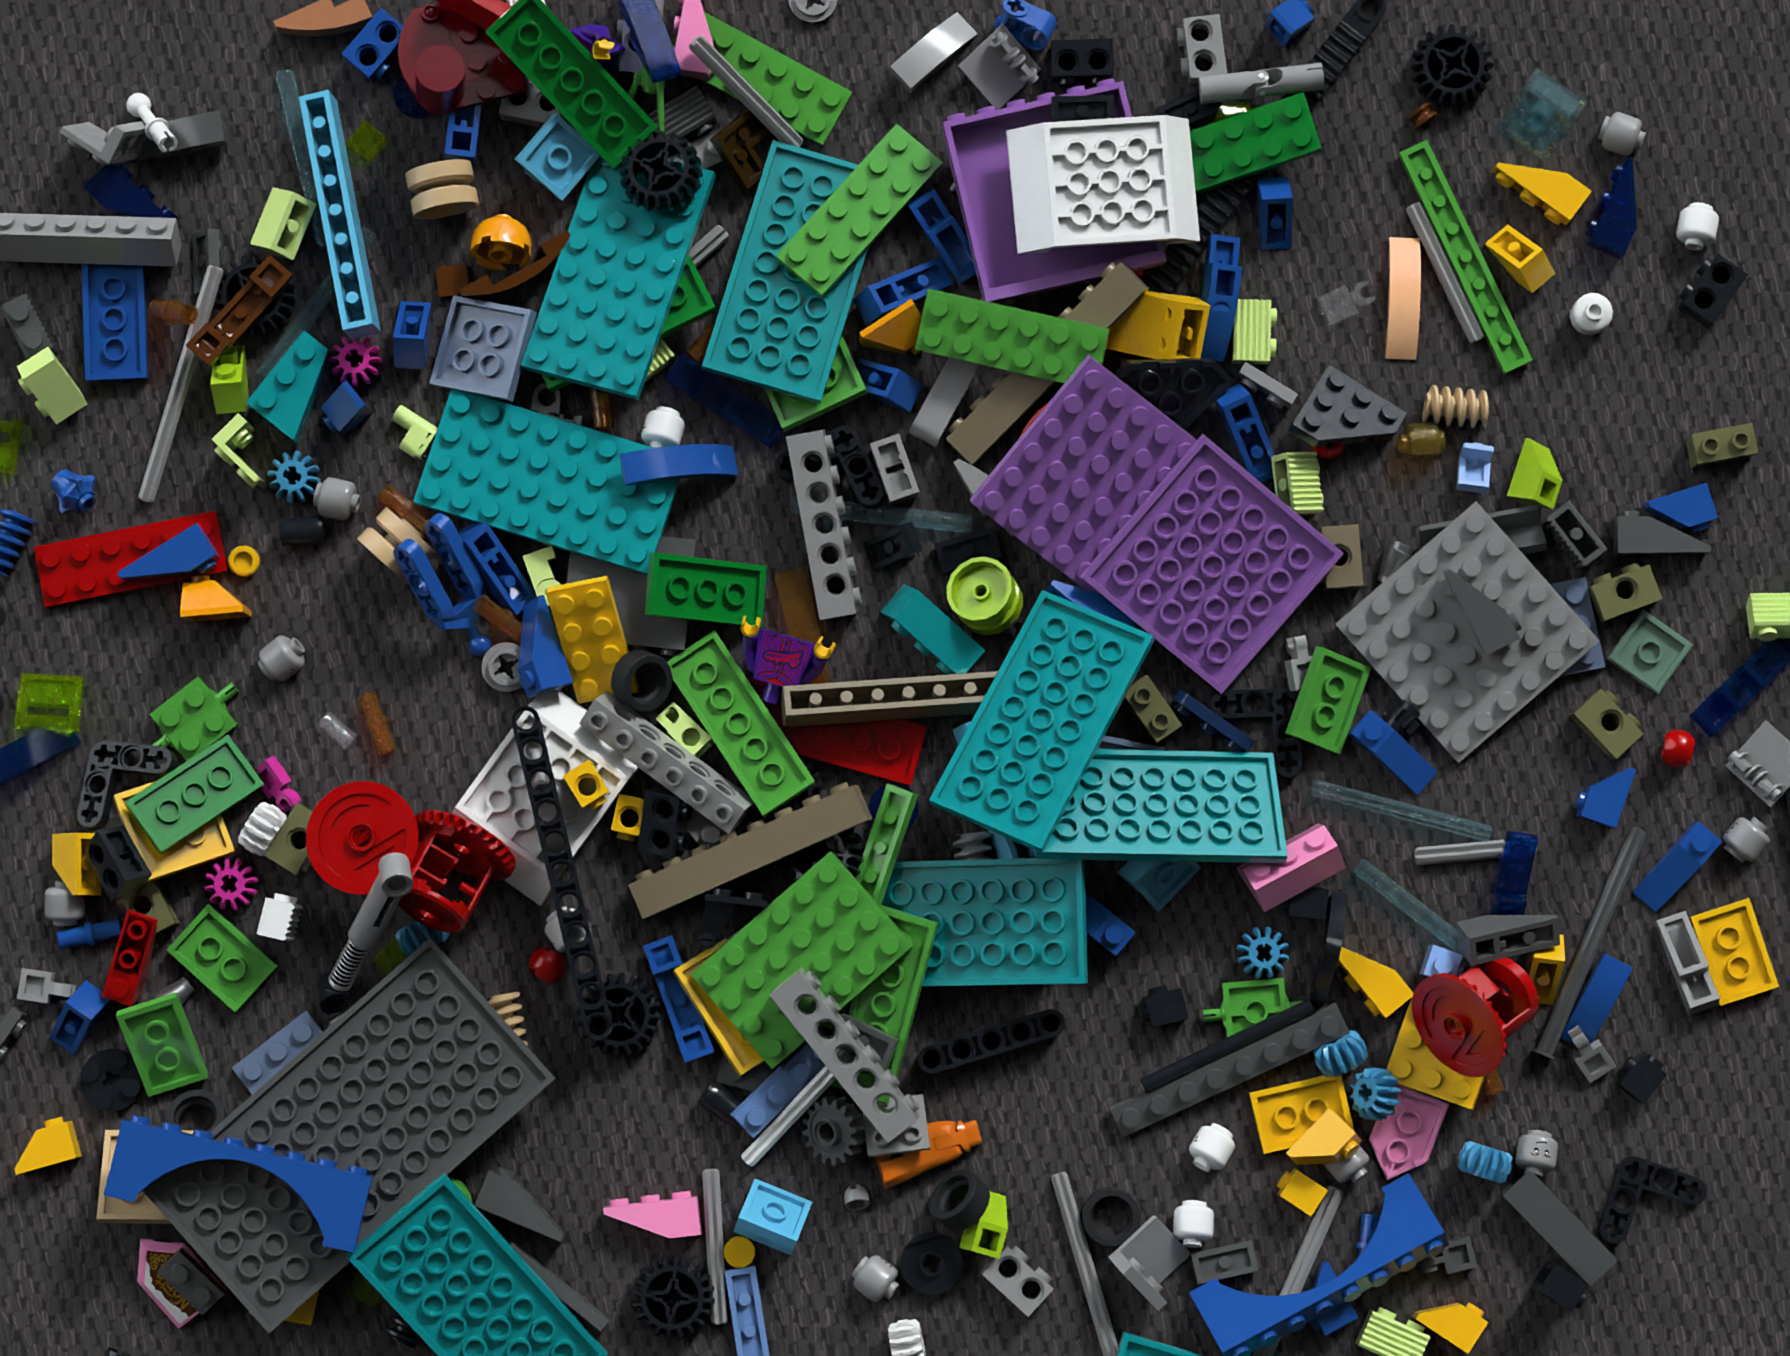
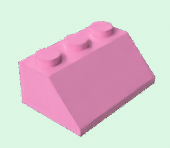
M1316 824L1286 840L1288 857L1285 863L1246 862L1236 867L1264 912L1346 868L1338 845L1324 825Z

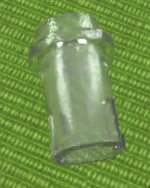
M328 712L317 726L321 728L320 732L322 734L324 732L327 733L346 750L358 737V734L337 718V713L333 715L331 712Z

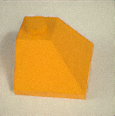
M908 300L859 332V342L861 345L906 355L911 351L914 355L920 353L921 351L915 350L922 316L913 300Z
M210 576L191 577V582L183 583L180 617L189 622L252 617V612L248 607L218 582L210 580Z

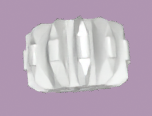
M260 803L241 830L238 843L253 854L265 855L286 821L287 815L272 804Z
M904 1319L890 1324L888 1336L892 1356H926L920 1323L916 1319Z

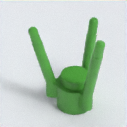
M646 63L642 64L641 72H634L633 83L628 95L634 99L639 85L642 86V91L656 94L658 133L660 134L661 131L664 132L665 123L664 84L666 68L659 64Z

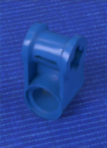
M1003 0L1001 6L1002 13L996 18L994 23L995 30L1001 24L1006 27L1008 21L1010 24L1007 29L1018 42L1033 50L1044 49L1057 26L1054 15L1024 0ZM1017 6L1016 12H1013L1014 7Z

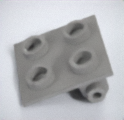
M1003 24L958 65L989 103L995 106V110L1000 109L1026 83L1029 85L1035 83L1039 78L1037 73L1041 70Z
M1765 720L1739 751L1735 750L1728 757L1729 762L1725 766L1771 808L1790 787V741Z
M923 1094L912 1095L919 1106L917 1110L919 1113L918 1120L889 1143H887L863 1113L864 1126H866L865 1136L868 1157L930 1150ZM893 1098L890 1103L878 1101L879 1105L884 1109H890L895 1106Z

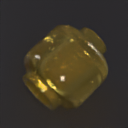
M1434 422L1409 423L1405 426L1403 434L1398 435V450L1400 453H1404L1409 462L1435 461L1440 453H1443L1445 450L1444 432L1442 429H1438Z

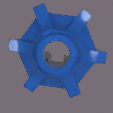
M68 469L58 472L51 481V488L58 497L59 511L63 515L70 511H75L76 513L89 511L96 502L94 497L96 492L93 491V487L97 479L93 475L81 476L71 473Z

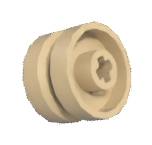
M454 159L428 163L415 167L405 173L408 190L417 194L410 201L413 216L416 219H438L463 214L480 206L477 189L468 185L475 179L472 163L469 160Z
M385 507L376 517V521L388 534L383 538L375 529L367 527L357 539L406 584H409L393 554L395 547L405 539H412L420 545L429 561L437 552L423 540L424 536L404 518H398L390 509Z

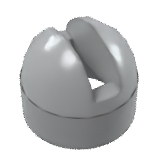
M860 1184L856 1185V1189L849 1186L844 1194L845 1208L854 1211L867 1208L870 1205L867 1189Z

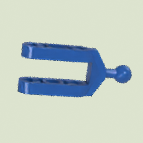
M437 513L425 523V531L454 586L464 599L454 607L452 606L423 549L414 540L405 539L395 547L393 554L423 611L435 622L437 628H465L470 638V652L476 657H484L485 653L493 646L491 638L481 633L476 625L487 595L483 589V578L453 522L446 515Z

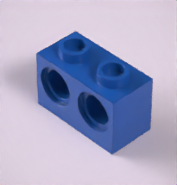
M380 8L343 51L342 56L344 60L370 82L374 83L377 78L382 80L392 68L390 63L398 55L399 38L403 25ZM394 30L397 32V37L394 41L389 43L382 41V35L386 31ZM368 53H374L377 55L376 62L370 66L363 65V57Z

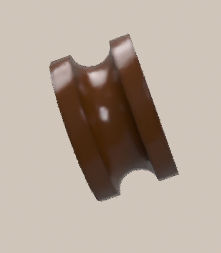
M1429 102L1418 107L1406 118L1414 123L1413 128L1415 131L1437 115L1436 111L1429 109L1431 105Z

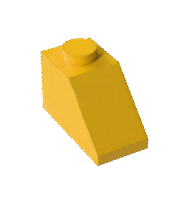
M1508 224L1485 243L1487 248L1516 282L1531 293L1555 275L1543 249Z
M95 833L52 834V866L72 895H101V882L83 853Z
M1560 935V945L1527 953L1525 971L1535 985L1538 1002L1541 1004L1553 1005L1565 964L1564 935Z
M1329 1108L1286 1154L1296 1165L1340 1163L1344 1158L1349 1159L1358 1151V1144L1362 1140L1350 1126Z
M62 1117L44 1121L45 1128L35 1131L14 1168L15 1174L26 1173L82 1157L73 1121L64 1122Z
M1470 1302L1467 1303L1466 1307L1460 1303L1415 1311L1412 1316L1467 1354H1469L1489 1323L1481 1318L1484 1312Z

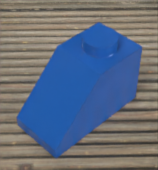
M1286 0L1270 12L1265 27L1286 48L1312 25L1315 19L1312 15L1314 11L1305 0Z
M1288 177L1257 179V208L1261 250L1291 249L1293 196Z
M400 301L393 334L394 367L425 369L429 348L431 303Z
M859 358L856 367L868 391L865 395L892 407L910 412L923 384L900 369Z
M347 381L342 383L321 407L326 414L322 417V420L332 432L338 429L342 435L372 414Z
M1707 483L1649 500L1643 504L1644 510L1682 530L1692 528L1693 533L1711 528L1710 522L1718 518Z
M1624 769L1586 787L1585 792L1580 791L1574 804V808L1578 809L1576 817L1609 829H1615L1636 769Z
M86 980L65 1002L49 1039L74 1056L103 1016L110 999L102 997L103 991Z
M1324 1260L1319 1264L1312 1289L1336 1278L1328 1261ZM1344 1302L1336 1306L1330 1314L1324 1317H1316L1309 1322L1315 1332L1321 1330L1326 1336L1357 1319L1358 1316L1351 1303Z

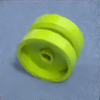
M984 556L971 558L963 562L951 574L947 584V600L951 609L972 632L982 635L999 634L1010 628L1013 622L1019 618L1023 607V593L1008 569L996 559Z

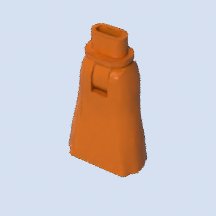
M959 1120L957 1124L955 1121L927 1123L930 1150L900 1153L901 1156L891 1158L892 1154L875 1156L885 1190L933 1168L954 1161L964 1153V1150L970 1152V1147L982 1144L977 1121L973 1120L963 1123L962 1120Z

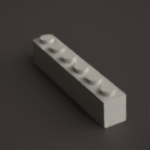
M0 213V261L177 266L182 247L176 218Z

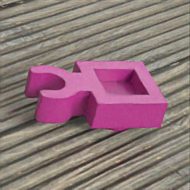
M275 756L266 759L255 769V772L264 783V786L261 788L268 799L274 796L277 808L281 809V812L285 814L292 810L297 802H301L298 793L287 785L292 780Z

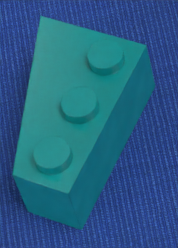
M303 331L246 403L299 445L315 398L328 369L329 358L333 354L310 334Z
M906 584L901 586L880 611L893 622L891 627L904 638L908 635L915 641L913 646L925 657L929 655L934 657L938 661L935 666L945 675L967 673L985 652L976 641L919 590Z

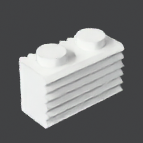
M275 893L274 898L266 897L256 934L282 941L295 940L293 935L297 933L295 929L298 928L297 922L300 921L298 917L301 916L300 910L303 909L301 905L296 904L298 898Z

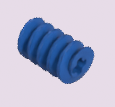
M0 509V515L4 519V521H0V574L9 578L10 576L3 569H13L15 567L9 557H20L21 554L14 547L26 546L27 543L20 536L31 535L32 532L26 524H37V522L11 509Z

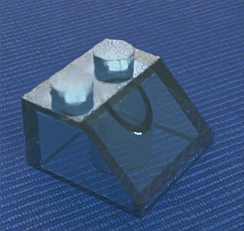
M1536 68L1495 127L1546 161L1587 102Z

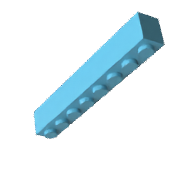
M329 90L299 96L342 330L350 339L381 333L337 100Z

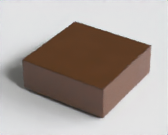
M467 264L436 267L439 298H451L453 295L460 296L458 290L469 284Z

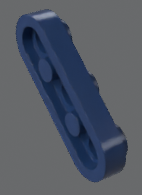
M1179 689L1172 698V701L1176 704L1173 708L1175 711L1187 719L1191 715L1201 721L1199 727L1213 737L1216 733L1226 739L1224 745L1233 752H1249L1255 742L1184 691Z

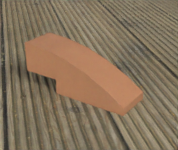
M319 0L273 22L279 33L318 37L338 35L364 28L373 16L365 0H349L336 7L332 0Z

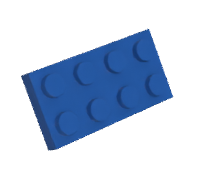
M81 264L85 381L149 380L145 266Z

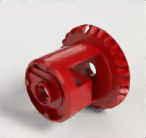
M371 781L346 783L326 794L314 808L306 830L307 853L318 875L332 887L350 894L367 895L379 873L378 862L386 854L393 852L405 854L409 859L411 867L419 846L417 819L412 808L393 789Z
M424 810L415 816L420 844L416 852V858L411 865L413 889L405 896H402L398 906L411 918L427 927L447 933L459 932L465 928L489 880L502 881L510 877L516 868V860L505 844L479 825L451 813ZM452 868L467 876H474L478 879L474 888L463 881L459 885L458 890L469 896L465 904L461 900L458 903L454 900L451 902L437 893L446 884L447 879L444 878Z
M1506 957L1474 965L1458 977L1455 974L1448 975L1447 973L1433 974L1419 983L1414 991L1412 1013L1416 1028L1423 1042L1440 1062L1459 1074L1469 1077H1482L1492 1073L1501 1065V1060L1505 1057L1504 1050L1507 1047L1505 1040L1533 1020L1537 1014L1539 1002L1535 985L1530 976L1519 964ZM1503 984L1510 989L1512 995H1509L1504 990ZM1454 1019L1461 1024L1463 1031L1456 1026Z

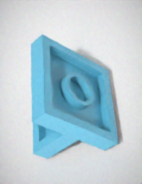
M553 113L514 160L527 170L525 174L532 180L541 183L554 196L563 201L600 155L557 113Z
M1128 861L1117 873L1159 912L1201 867L1197 862Z
M755 1178L733 1232L791 1255L812 1201Z

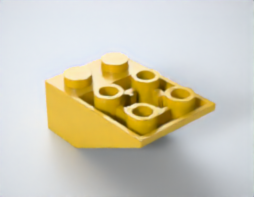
M1147 291L1110 328L1106 349L1152 359L1201 358L1210 305L1199 297Z

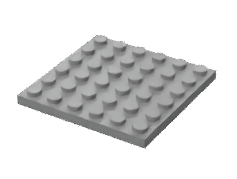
M1477 501L1471 504L1335 623L1402 700L1404 699L1421 714L1418 717L1420 721L1458 763L1600 641ZM1450 569L1506 610L1508 615L1514 613L1522 628L1517 631L1520 639L1486 656L1442 570Z

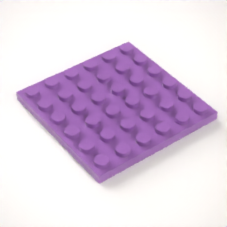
M1088 354L969 500L1082 588L1101 594L1081 577V574L1197 439Z
M1202 434L1086 568L1081 577L1222 694L1344 553L1208 437Z

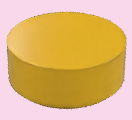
M238 546L231 551L228 557V564L231 571L236 575L248 577L258 570L260 557L253 548Z
M735 1236L724 1247V1257L728 1264L733 1267H746L754 1259L755 1247L747 1237Z

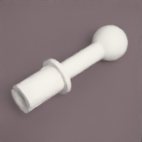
M132 94L126 103L128 112L132 116L140 117L146 124V136L150 140L155 141L160 151L167 152V149L169 152L173 151L177 147L178 140L170 132L167 121L154 116L150 110L151 101L145 94Z

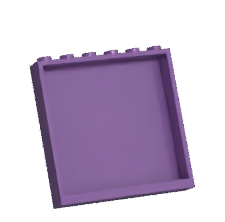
M1106 79L1097 82V87L1085 90L1084 85L1067 89V94L1059 95H1113L1114 118L1132 117L1123 81L1115 83L1114 79ZM1054 92L1037 96V101L1025 103V99L1014 100L1007 103V108L995 110V106L978 109L977 114L965 117V113L953 114L948 116L947 121L942 124L941 129L983 301L998 304L1101 280L1100 274L1112 262L1115 265L1123 262L1132 272L1162 266L1167 261L1162 241L1052 248L1046 253L1017 254L1006 131L1043 122H1051L1050 99L1052 96H1055Z

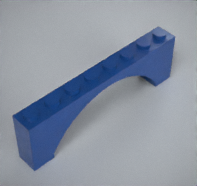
M132 1115L131 1120H122L104 1191L105 1196L137 1202L141 1192L154 1181L181 1166L210 1159L244 1161L274 1173L300 1195L319 1224L324 1236L322 1246L354 1253L358 1244L374 1176L367 1175L368 1169L349 1165L348 1170L336 1168V1161L318 1158L317 1163L305 1160V1154L287 1151L286 1156L274 1153L275 1147L256 1143L255 1149L243 1146L244 1140L225 1136L224 1141L212 1139L213 1133L194 1129L193 1134L180 1132L182 1126L173 1123L163 1122L162 1127L150 1125V1118Z
M1409 1173L1381 1188L1384 1194L1383 1210L1372 1239L1357 1260L1342 1274L1328 1283L1297 1294L1265 1296L1234 1290L1220 1284L1218 1279L1215 1278L1189 1292L1222 1355L1250 1356L1252 1352L1261 1347H1269L1276 1343L1279 1337L1289 1332L1299 1331L1307 1322L1314 1318L1330 1314L1336 1306L1344 1302L1356 1300L1362 1292L1371 1287H1379L1385 1284L1393 1275L1411 1270L1416 1266L1417 1262L1427 1257L1437 1256L1445 1247L1449 1246L1443 1228Z

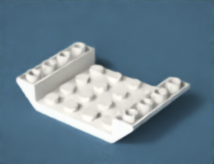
M1169 115L1043 122L1006 131L1017 254L1046 253L1052 248L1168 241L1169 244L1200 242L1189 119Z
M561 691L536 696L528 706L534 708L540 717L574 858L627 782L633 779L640 768L580 725L579 722L587 710ZM524 711L517 720V724L522 729H529L534 725L535 717L531 712ZM512 727L451 814L479 825L506 845L516 860V868L505 881L541 906L551 893V887ZM528 742L524 747V754L528 759L536 760L542 754V747L538 742ZM587 760L592 761L611 792L605 796L608 801L595 810H591L590 807L583 809L563 778V775ZM537 772L532 776L531 784L537 790H544L549 785V777L543 772ZM591 778L583 780L580 784V791L585 796L594 794L597 789L595 780ZM543 803L538 809V814L541 819L550 821L556 816L557 810L553 804ZM552 833L546 838L545 844L549 850L558 851L563 847L564 840L560 834ZM558 864L554 867L553 876L557 881L567 865Z

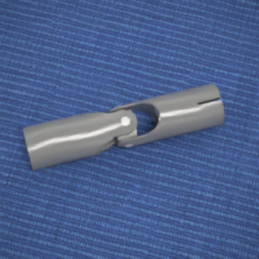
M1322 63L1198 77L1201 104L1251 99L1253 97L1324 90ZM1268 79L1276 81L1277 83L1268 86Z

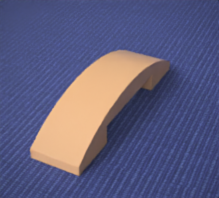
M1389 237L1388 319L1385 359L1416 360L1421 294L1420 238Z

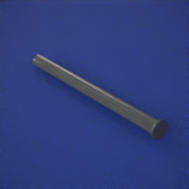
M1637 827L1629 829L1536 1049L1532 1048L1531 1050L1536 1054L1553 1061L1555 1060V1057L1552 1055L1646 838V832Z

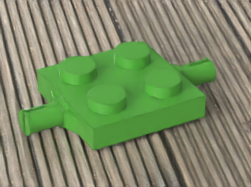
M200 676L196 677L149 714L160 727L161 734L163 735L152 745H162L165 748L171 746L178 750L186 761L190 760L238 725L228 712L226 702L240 691L236 687L226 694L235 687L234 683L230 682V684L217 693L210 689Z
M1284 978L1221 983L1223 998L1221 1008L1202 1009V1015L1215 1014V1016L1203 1017V1022L1222 1021L1227 1038L1303 1001L1289 1002L1285 993Z

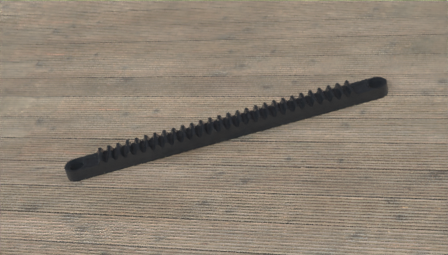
M1357 0L1308 64L1321 62L1324 74V90L1304 92L1310 111L1380 22L1386 11L1385 0ZM1364 2H1375L1379 8L1378 13L1375 16L1365 15L1362 11V4ZM1298 93L1285 94L1281 99L1296 95ZM1264 172L1210 190L1197 207L1200 242L1169 244L1164 250L1167 260L1165 264L1150 268L1141 280L1149 288L1148 291L1171 294L1206 248L1207 235L1217 234Z

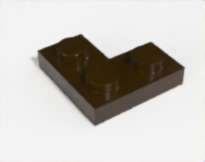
M748 108L709 139L741 191L748 190L761 179L764 165L753 149V146L770 132Z

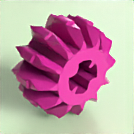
M345 336L342 337L341 340L345 346L341 348L338 345H334L332 348L339 356L329 358L332 364H339L333 368V374L335 376L342 374L340 379L342 383L348 382L352 376V385L354 387L359 386L360 377H362L367 385L370 384L371 380L367 374L370 372L374 376H378L380 372L373 365L383 364L382 358L373 357L380 352V348L378 346L370 347L372 340L369 337H366L362 343L360 337L353 339V343H350ZM358 353L363 362L362 364L358 362L359 366L354 367L349 362V358L354 359L353 354Z
M225 858L224 869L218 863L213 864V869L218 873L217 875L206 874V878L213 880L214 885L205 886V891L216 892L209 900L215 903L221 899L220 909L226 910L229 903H231L234 911L239 910V900L247 906L251 903L245 895L246 893L257 895L258 891L249 888V884L257 883L258 878H247L252 873L253 867L247 866L241 871L243 867V860L237 859L233 866L231 859ZM228 877L230 879L237 878L238 881L235 883L236 891H226L225 887L228 885L226 879Z

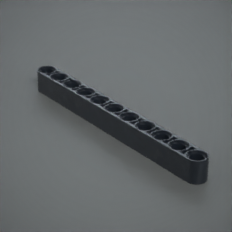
M521 706L513 712L511 717L512 727L581 1018L587 1036L593 1040H603L612 1031V1020L538 712L532 707ZM522 711H529L535 717L534 725L529 729H522L517 724V716ZM535 741L541 745L542 754L538 759L531 760L525 756L524 747L528 742ZM537 772H543L549 777V785L544 790H537L531 784V778ZM543 803H551L556 807L557 814L550 821L541 819L538 814V809ZM552 833L560 834L563 837L564 845L558 851L549 850L545 844L546 838ZM558 864H565L571 870L570 878L564 882L557 881L553 876V869ZM565 895H574L578 900V907L572 912H566L560 906V900ZM579 925L584 928L586 935L582 941L575 943L568 938L567 932L571 926ZM587 956L592 960L593 966L589 972L581 973L576 970L574 963L578 957ZM593 986L599 990L600 997L597 1002L587 1003L583 1000L582 992L585 988ZM595 1017L604 1018L607 1022V1028L601 1034L593 1033L589 1028L590 1021Z

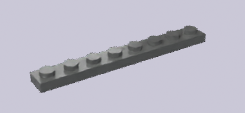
M1333 1003L1306 1018L1147 1093L1144 1090L1109 1106L1122 1136L1125 1137L1350 1032L1337 1004Z

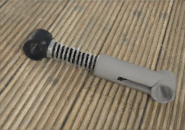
M393 852L386 854L379 860V873L348 931L349 939L331 972L323 974L317 980L320 1008L325 1014L340 1015L351 1007L350 992L353 982L363 966L367 955L371 949L377 946L402 896H405L413 889L410 862L405 854Z

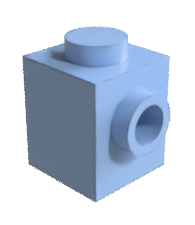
M1428 945L1419 974L1430 977L1433 974L1447 973L1448 975L1455 974L1458 977L1463 973L1465 963L1461 962L1463 955L1436 945Z

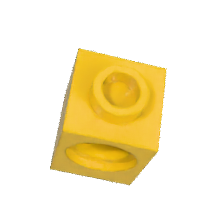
M587 760L563 775V778L583 809L590 807L591 810H595L608 801L605 796L611 792L591 760ZM587 778L594 779L597 784L595 793L590 796H585L580 791L581 782Z
M623 794L618 795L611 830L617 832L616 838L635 842V837H639L644 799ZM627 810H634L639 817L638 823L630 828L625 827L622 823V815Z
M1295 1168L1291 1173L1285 1171L1276 1185L1280 1188L1277 1195L1309 1216L1313 1215L1328 1192L1327 1189Z

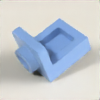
M1463 443L1458 459L1456 490L1487 494L1490 480V463L1494 453L1493 446L1481 443Z

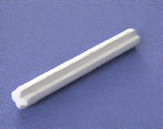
M843 1049L839 1051V1055L845 1060L855 1058L848 1051ZM826 1065L743 1152L741 1158L746 1164L751 1167L754 1166L836 1080Z

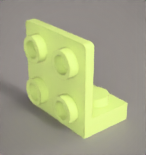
M238 413L212 438L218 445L214 451L231 467L236 463L240 467L236 473L252 488L259 485L262 489H265L268 485L234 452L237 447L243 449L252 441L254 436L251 433L255 430Z

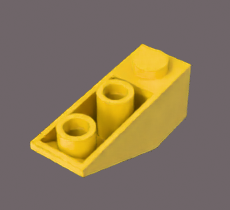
M1499 162L1491 171L1496 175L1495 180L1500 185L1508 189L1511 186L1521 193L1519 197L1526 204L1532 207L1537 204L1546 211L1544 213L1545 217L1557 225L1563 223L1566 226L1592 192L1568 173Z
M1341 947L1336 968L1341 966L1347 973L1344 980L1355 993L1360 990L1367 1000L1363 1003L1374 1017L1380 1014L1382 1018H1387L1413 997L1414 993L1395 970Z

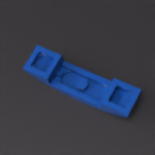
M676 445L633 451L619 455L624 486L653 484L657 480L708 477L711 480L737 478L739 476L733 446Z
M671 935L644 945L645 954L656 979L685 1063L714 1053L715 1051L705 1022L673 974V970L683 964L673 936Z

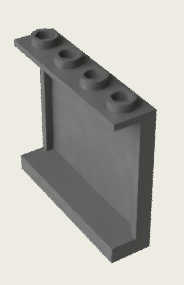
M662 536L657 553L695 557L697 541L695 539ZM570 552L567 583L608 576L626 643L630 647L629 652L633 650H645L648 652V649L660 650L661 656L675 657L679 652L685 651L688 620L645 615L647 575Z

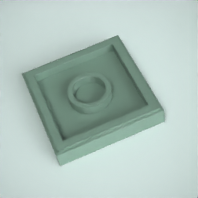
M1641 609L1606 660L1658 695L1693 644L1653 615Z

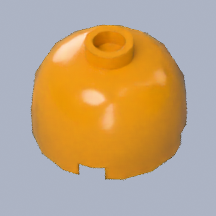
M498 214L483 220L477 225L473 231L469 256L471 259L473 256L476 257V264L490 270H506L502 264H519V269L530 263L531 237L526 227L509 215Z

